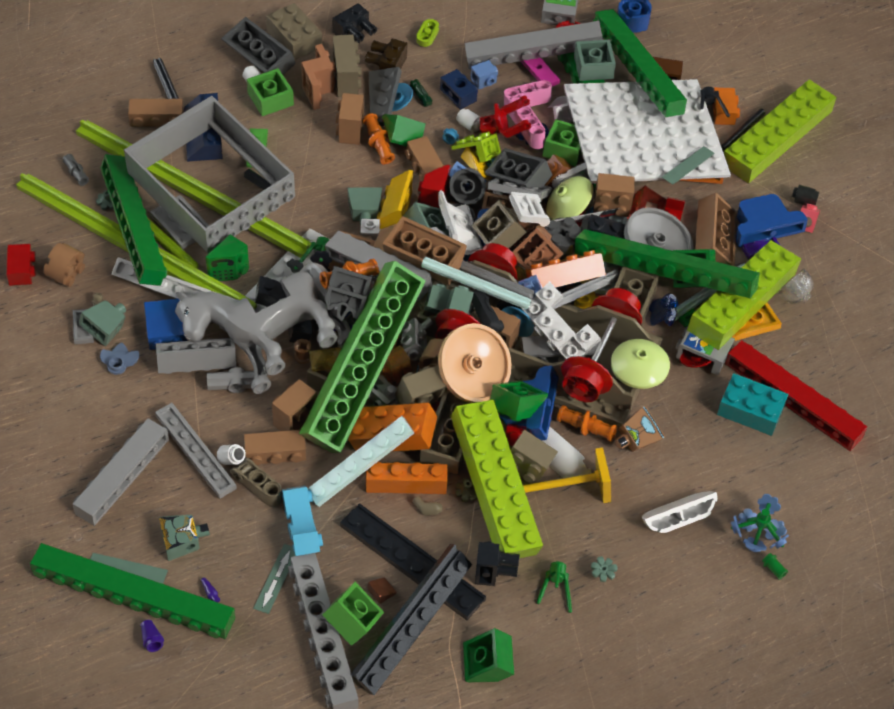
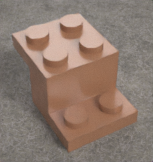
M322 44L315 45V59L301 62L302 87L313 110L320 109L321 95L334 92V84H336L334 76L336 71L335 64L330 61L329 52L324 49Z
M519 222L526 233L510 248L517 261L525 269L531 268V265L535 263L549 264V260L558 259L563 255V252L551 241L552 235L544 227L540 226L539 223Z

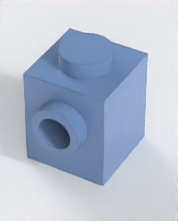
M489 60L471 66L470 79L478 89L491 86L497 82V67L493 66Z

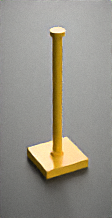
M603 447L595 449L596 470L594 473L523 485L525 493L596 481L600 486L603 503L611 502V479Z

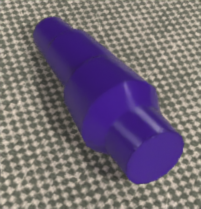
M202 578L201 583L207 598L219 603L220 598L217 590L206 578Z

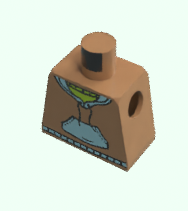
M645 405L618 428L621 436L615 439V444L620 450L628 446L634 452L659 442L665 438V435Z

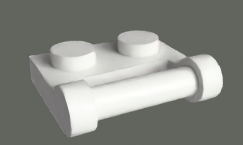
M510 193L509 199L519 222L539 223L542 227L550 224V219L545 215L540 204V197L537 194Z

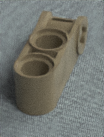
M245 457L237 468L231 469L230 472L233 478L244 485L269 507L280 505L282 502L281 485L260 469L251 459Z

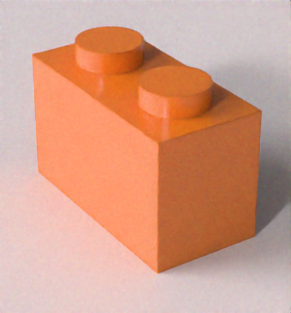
M714 87L715 91H719V96L730 114V117H727L718 100L715 99V102L712 104L714 124L735 125L736 119L740 117V108H737L739 98L735 94V88Z

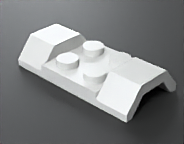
M440 190L438 192L439 207L446 224L445 226L449 230V237L467 245L466 255L482 250L483 247L479 235L471 226L474 221L469 206L466 204L457 207L451 205L446 201L444 192Z

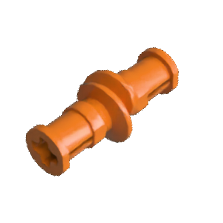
M367 114L362 121L367 126L370 135L368 144L379 153L381 164H389L395 160V155L389 148L390 140L387 131L382 130L377 121L378 117L376 114Z
M370 259L362 264H354L352 261H347L342 267L343 269L366 276H376L379 273L378 263L375 259ZM325 271L320 272V282L324 289L328 288L332 271L327 273Z
M562 405L557 415L558 422L564 421L574 427L581 428V434L584 436L591 432L592 434L605 437L608 441L612 442L617 433V425L604 423L597 419L596 414L590 417L589 410L583 415L581 412H575Z

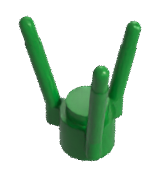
M559 561L550 564V570L546 571V577L536 601L537 604H540L550 579L555 583V588H558L559 583L564 581L568 612L572 613L568 582L569 574L566 573V564Z

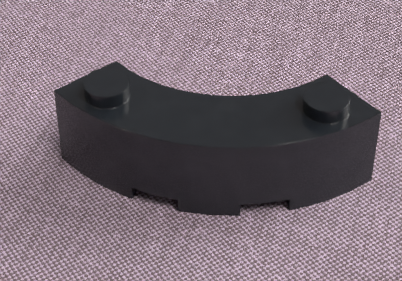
M264 276L259 277L256 287V304L269 307L280 299L287 298L280 282ZM306 320L289 328V342L295 343L299 339L310 341L312 336L311 320Z

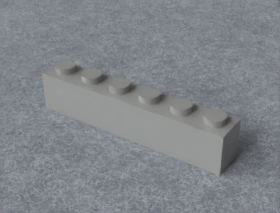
M338 230L325 245L326 251L329 252V257L343 265L347 261H352L354 264H362L370 259H375L378 263L379 273L376 276L369 275L374 280H377L385 263L396 261L426 280L417 298L418 301L423 298L432 286L431 274L428 271L421 270L409 262H404L395 255L385 253L380 248L368 245L365 241H360L348 233Z
M150 419L140 424L135 434L125 441L120 451L114 453L111 461L101 468L98 476L91 480L83 493L74 499L73 508L75 515L95 526L169 441L167 429Z

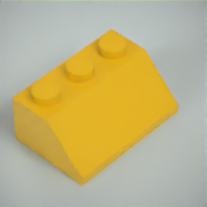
M408 170L392 178L390 185H386V198H383L381 201L382 211L377 214V219H380V229L397 224L407 212L412 197L413 170Z

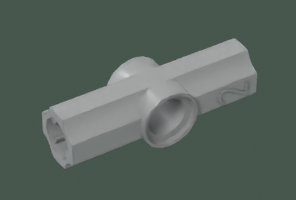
M235 367L231 368L228 372L207 373V389H228L232 393H241L245 389L251 388L255 371H245L242 368Z

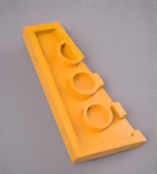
M766 303L732 338H735V341L781 329L782 323L770 305Z

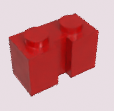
M31 244L8 245L6 274L9 286L32 284V277L36 276L35 265L33 266V262H36V253L32 251Z

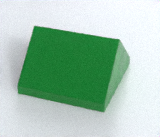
M383 114L382 118L390 142L407 147L408 141L423 137L426 123L399 115Z

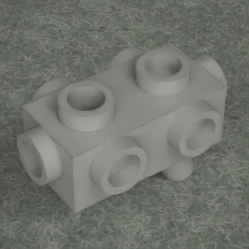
M429 317L422 324L416 318L405 322L401 330L403 332L400 341L403 344L402 350L414 362L420 359L427 346L426 330L434 323Z
M379 375L368 398L373 401L374 406L400 405L395 396L397 387L391 385L383 375Z

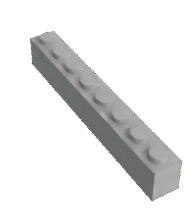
M594 21L465 43L468 67L470 70L471 66L487 60L494 66L575 52L577 41L602 40L600 22Z

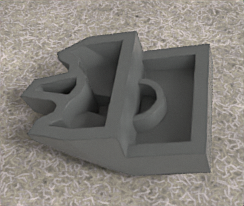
M334 266L325 297L327 309L331 310L334 307H338L337 318L341 321L349 311L357 319L364 308L372 277Z

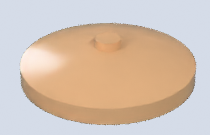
M467 324L458 327L447 335L440 347L438 366L441 378L448 390L463 401L470 403L488 401L491 398L493 384L509 381L511 375L509 349L502 337L490 327L482 324Z

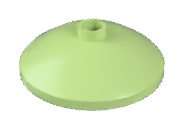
M583 176L570 177L562 181L555 187L548 198L546 206L548 217L554 220L580 215L592 198V183Z
M631 339L621 343L614 350L611 358V368L614 375L622 383L633 388L648 389L661 384L666 379L670 369V361L667 353L656 343L645 339Z

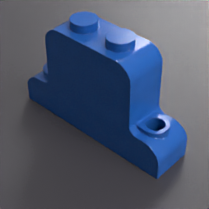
M775 194L745 199L739 203L737 219L740 225L737 227L735 241L738 247H742L743 244L763 239L768 241L772 240V237L777 239L805 232L808 219L801 211H787L779 196Z
M552 365L541 367L533 380L523 381L548 393L547 399L530 418L522 419L521 421H513L509 416L499 414L500 420L504 422L506 427L507 424L525 426L527 432L541 441L547 440L559 376Z

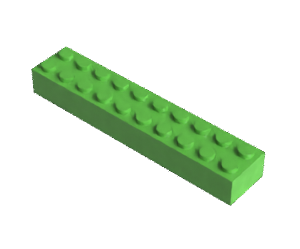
M396 261L384 264L366 299L361 314L356 319L299 432L300 435L331 453H341L426 280Z

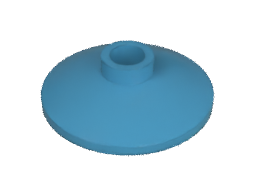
M399 83L392 112L404 108L411 101L413 90L410 85Z
M507 306L501 310L521 320L520 337H528L533 333L534 324L524 311L513 306Z

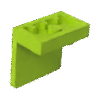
M490 132L481 133L479 136H474V134L465 136L464 139L457 140V144L451 146V149L454 150L476 145V154L480 163L486 162L501 153L497 133L490 134Z

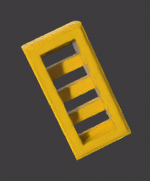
M466 147L461 154V158L470 168L480 172L484 179L490 180L492 177L484 173L488 169L486 162L480 163L476 154V148Z

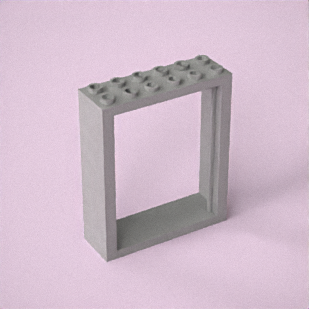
M210 96L124 149L128 174L207 253L215 249L230 234L235 237L295 197L294 173L213 96ZM210 128H213L271 186L205 228L146 168Z

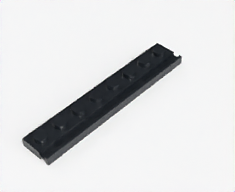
M360 503L340 522V527L418 585L437 562L434 557ZM461 579L444 604L462 618L468 620L480 605L486 601V596L464 579Z
M450 544L351 673L369 694L375 695L472 566V563L456 548L455 544Z

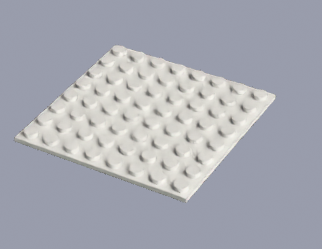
M672 80L687 99L685 114L666 118L637 82L564 84V90L590 182H597L598 173L635 177V181L665 180L662 178L665 174L703 146L715 154L681 179L730 177L731 174L705 101L703 110L700 109L701 88L698 80Z

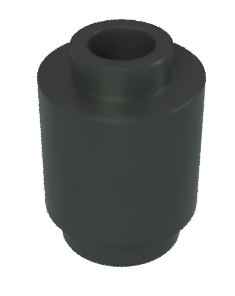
M799 184L798 188L794 187L792 197L795 198L794 202L816 205L819 191Z

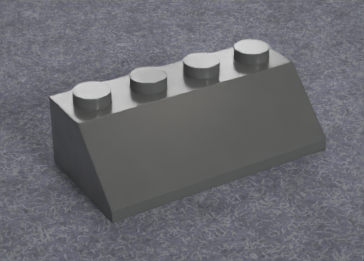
M244 17L221 38L223 42L263 73L279 68L284 75L296 64L293 54L289 49L247 17Z

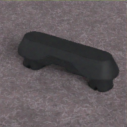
M479 290L473 291L471 302L483 325L490 327L494 331L502 332L504 324L502 320L498 319L494 309L490 306L488 294Z

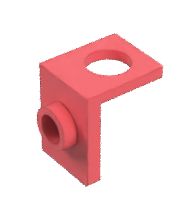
M813 204L803 205L801 212L812 220L811 226L806 227L805 231L813 233L820 209H817V206Z

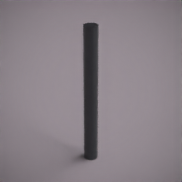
M759 109L721 145L722 151L724 152L765 114V110Z

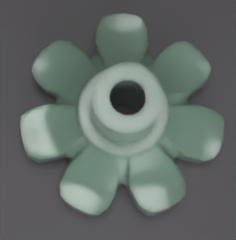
M105 190L103 194L100 193L96 200L97 205L101 206L102 210H107L108 207L109 209H114L108 190Z
M601 556L597 558V563L593 562L591 564L592 575L595 578L599 577L601 582H606L607 577L610 580L615 578L614 572H617L618 567L616 564H613V560L610 558L604 561V558Z

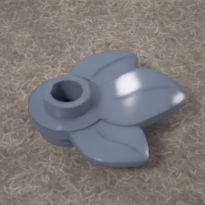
M120 343L112 351L102 350L100 359L107 365L108 371L111 374L119 375L125 372L127 367L137 363L139 351L128 352L126 346Z

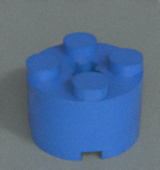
M621 0L618 5L617 14L633 33L646 31L649 26L652 6L649 0Z

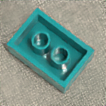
M733 373L720 402L717 415L772 436L784 409L788 394Z

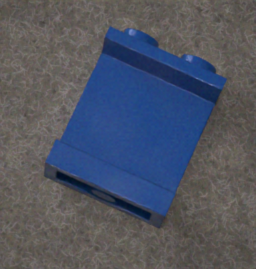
M178 298L144 302L149 350H155L157 343L187 341L183 332V323L175 312L176 306L180 301Z

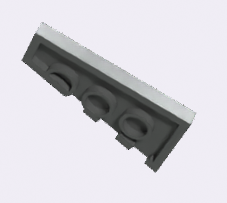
M399 67L369 71L370 113L377 115V121L381 127L385 126L382 118L383 114H392L402 73Z

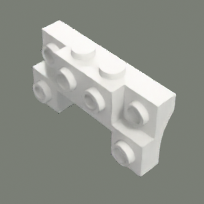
M551 282L547 283L535 294L536 296L531 300L528 309L521 308L535 324L534 330L540 336L544 335L548 339L546 342L553 351L557 349L565 359L573 356L584 357L601 341V338L588 324L575 333L553 309L563 299V296Z

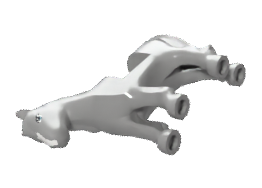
M307 263L300 272L293 273L280 280L287 298H282L277 303L265 307L257 313L247 298L242 300L232 299L230 296L213 291H201L189 296L176 292V296L180 301L176 306L175 312L183 323V332L186 339L199 342L211 321L225 329L230 338L247 354L253 365L255 375L251 388L255 394H261L271 387V382L267 377L268 374L276 375L285 368V363L280 357L282 353L279 343L273 341L274 338L285 330L306 320L315 319L319 327L317 341L322 348H328L336 341L342 348L351 331L347 321L344 319L341 321L337 318L338 307H334L331 310L327 309L325 301L327 289L322 287L319 276L320 272L325 271L327 273L328 271L318 263ZM333 329H335L338 332V337L336 333L333 331ZM262 349H264L266 353L267 361H265L262 356Z

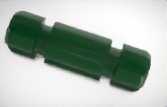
M412 80L410 87L414 90L420 101H422L425 107L431 106L433 100L419 80Z

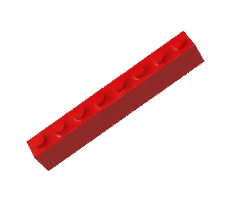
M741 340L728 353L725 365L745 378L787 393L788 397L785 406L847 450L851 451L864 437L868 426L861 420L856 419L845 409L834 404L829 398L818 393L813 387L802 382L797 376L786 371L781 365L776 364L766 355L754 349L752 345Z

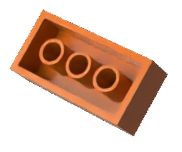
M429 403L363 407L348 440L355 451H357L395 420L403 416L414 431V434L392 451L430 449L437 415Z

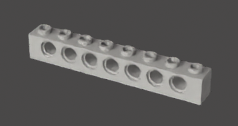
M316 553L291 557V565L288 566L290 578L295 579L293 584L295 596H299L301 600L298 602L300 614H305L306 619L303 620L305 631L310 632L311 638H308L311 651L315 650L316 657H314L316 670H321L322 675L319 676L321 688H326L327 695H324L327 708L358 709V696L339 632L322 615L331 604ZM308 576V577H310V578H309V579H303L302 577ZM309 594H314L315 596H314V597H308L307 595H309ZM320 612L321 614L313 615L312 613ZM320 630L326 631L323 634L318 633ZM324 649H331L332 651H330V652H324L323 650H324ZM331 667L337 668L335 671H329L328 669ZM336 686H341L343 689L335 690L333 688Z

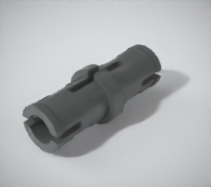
M72 154L65 155L63 162L68 167L70 175L75 177L80 186L86 185L89 182V178L84 173L82 165L77 163Z

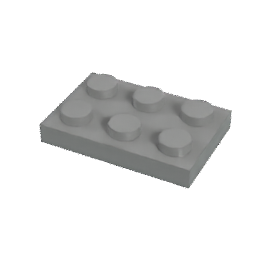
M181 195L175 197L205 228L209 226ZM161 206L150 211V216L182 249L196 242Z

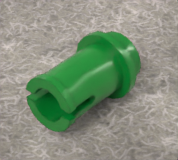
M770 553L762 560L763 566L768 567L777 579L780 580L788 573V570L776 559V555Z

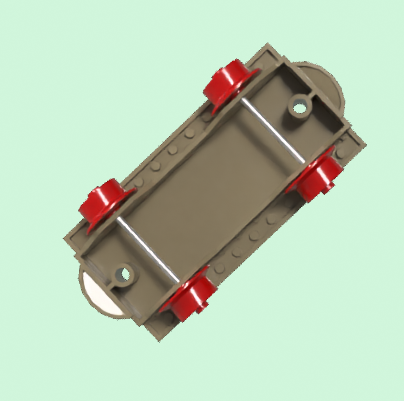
M488 243L482 250H477L470 255L468 263L519 284L515 269L517 259L514 253L507 247L497 243ZM431 278L432 285L442 284L449 290L458 286L467 287L471 292L477 290L454 280L448 286ZM612 288L605 295L596 298L589 308L582 309L567 303L554 309L575 333L587 324L598 333L601 341L592 359L573 356L561 362L549 363L522 353V337L518 336V342L514 348L508 347L511 357V375L508 382L533 380L541 367L552 365L559 376L554 403L565 405L567 408L583 414L589 410L591 417L596 414L597 419L620 427L627 420L640 389L622 383L614 375L611 368L612 354L617 346L631 339H645L661 346L663 338L647 333L641 326L642 316L639 312L641 303L633 293L621 288ZM428 292L420 301L416 300L421 309L417 320L422 324L429 317L434 322L426 330L427 344L431 339L446 338L451 331L467 324H480L476 320L478 315L472 302L468 314L455 309H444L435 314L423 310ZM488 294L490 306L496 307L501 299ZM534 330L530 336L540 335Z

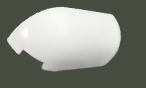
M549 427L547 440H543V442L558 451L549 466L563 478L591 474V469H587L583 462L584 456Z
M708 491L687 496L646 512L642 515V519L646 526L653 531L660 533L672 531L709 516L715 501L717 502V492Z

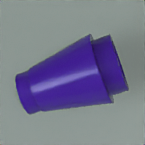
M152 620L143 621L140 624L143 647L149 652H156L163 647L164 638Z

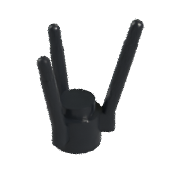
M709 86L700 90L701 110L704 108V101L708 108V105L713 104L715 99H717L726 116L730 117L727 108L719 96V91H715L713 87Z

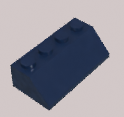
M218 93L199 94L184 107V112L210 96H213L218 101ZM210 128L186 143L187 162L223 159L221 136L213 128Z

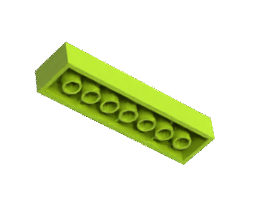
M810 79L724 151L729 171L749 184L833 111L837 97Z
M770 240L742 267L760 272L758 290L753 296L746 298L717 290L692 314L687 331L719 350L796 274L801 258Z
M494 400L456 406L451 415V420L491 541L495 544H500L499 550L501 552L520 554L519 559L537 555L543 547V543Z

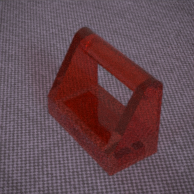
M646 185L634 193L627 220L635 211L645 208L647 202L658 204L657 209L664 210L666 199Z

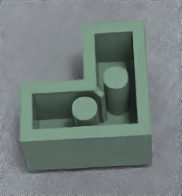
M442 284L432 285L429 288L423 310L438 314L444 309H455L468 314L474 293L469 291V288L458 286L449 290Z

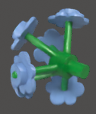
M764 494L762 498L758 499L759 510L761 511L758 515L747 508L738 515L739 522L736 515L734 516V521L731 522V529L734 531V534L738 533L739 537H742L740 528L746 529L747 532L758 528L755 538L748 537V539L743 541L745 547L750 551L760 552L767 549L766 545L759 540L762 529L765 530V537L768 540H776L770 546V549L774 546L777 549L784 547V544L787 543L786 538L789 535H785L787 529L784 527V522L777 521L776 519L771 520L770 514H774L775 511L781 509L778 498L772 497L770 494Z

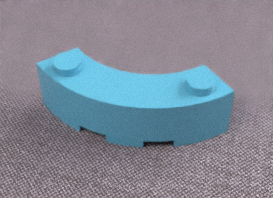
M306 486L282 489L285 515L287 519L291 520V523H288L290 540L293 541L292 547L295 556L320 552L323 540L322 535L317 533L311 512L310 502H313L311 490H307Z

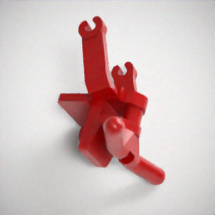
M521 96L520 99L501 107V109L498 103L494 104L495 115L480 117V131L482 133L490 132V134L497 133V135L501 133L504 138H509L524 130L531 129V123L528 120H523L512 127H509L507 114L528 106L530 99H527V96Z

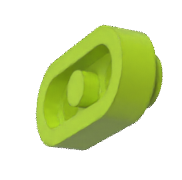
M427 19L423 22L416 37L418 45L427 47L433 43L439 32V23L436 20Z

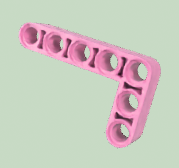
M541 80L507 88L504 90V106L520 99L521 96H527V99H530L528 106L513 111L509 115L515 124L528 120L531 123V129L522 131V135L530 147L534 149L543 148L545 144V128L531 107L551 101V82Z

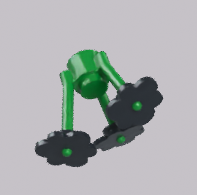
M322 236L318 237L316 242H311L310 247L300 260L290 259L286 263L287 266L291 268L290 270L293 273L300 272L304 267V260L314 250L315 253L310 257L311 262L322 265L330 272L331 270L328 267L329 263L332 262V258L329 257V252L326 251L325 247L329 239Z

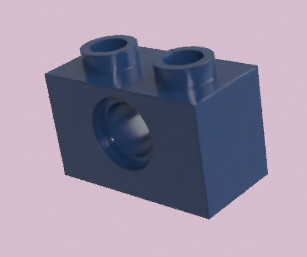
M458 69L440 78V90L460 110L477 102L478 89L476 85L472 84Z

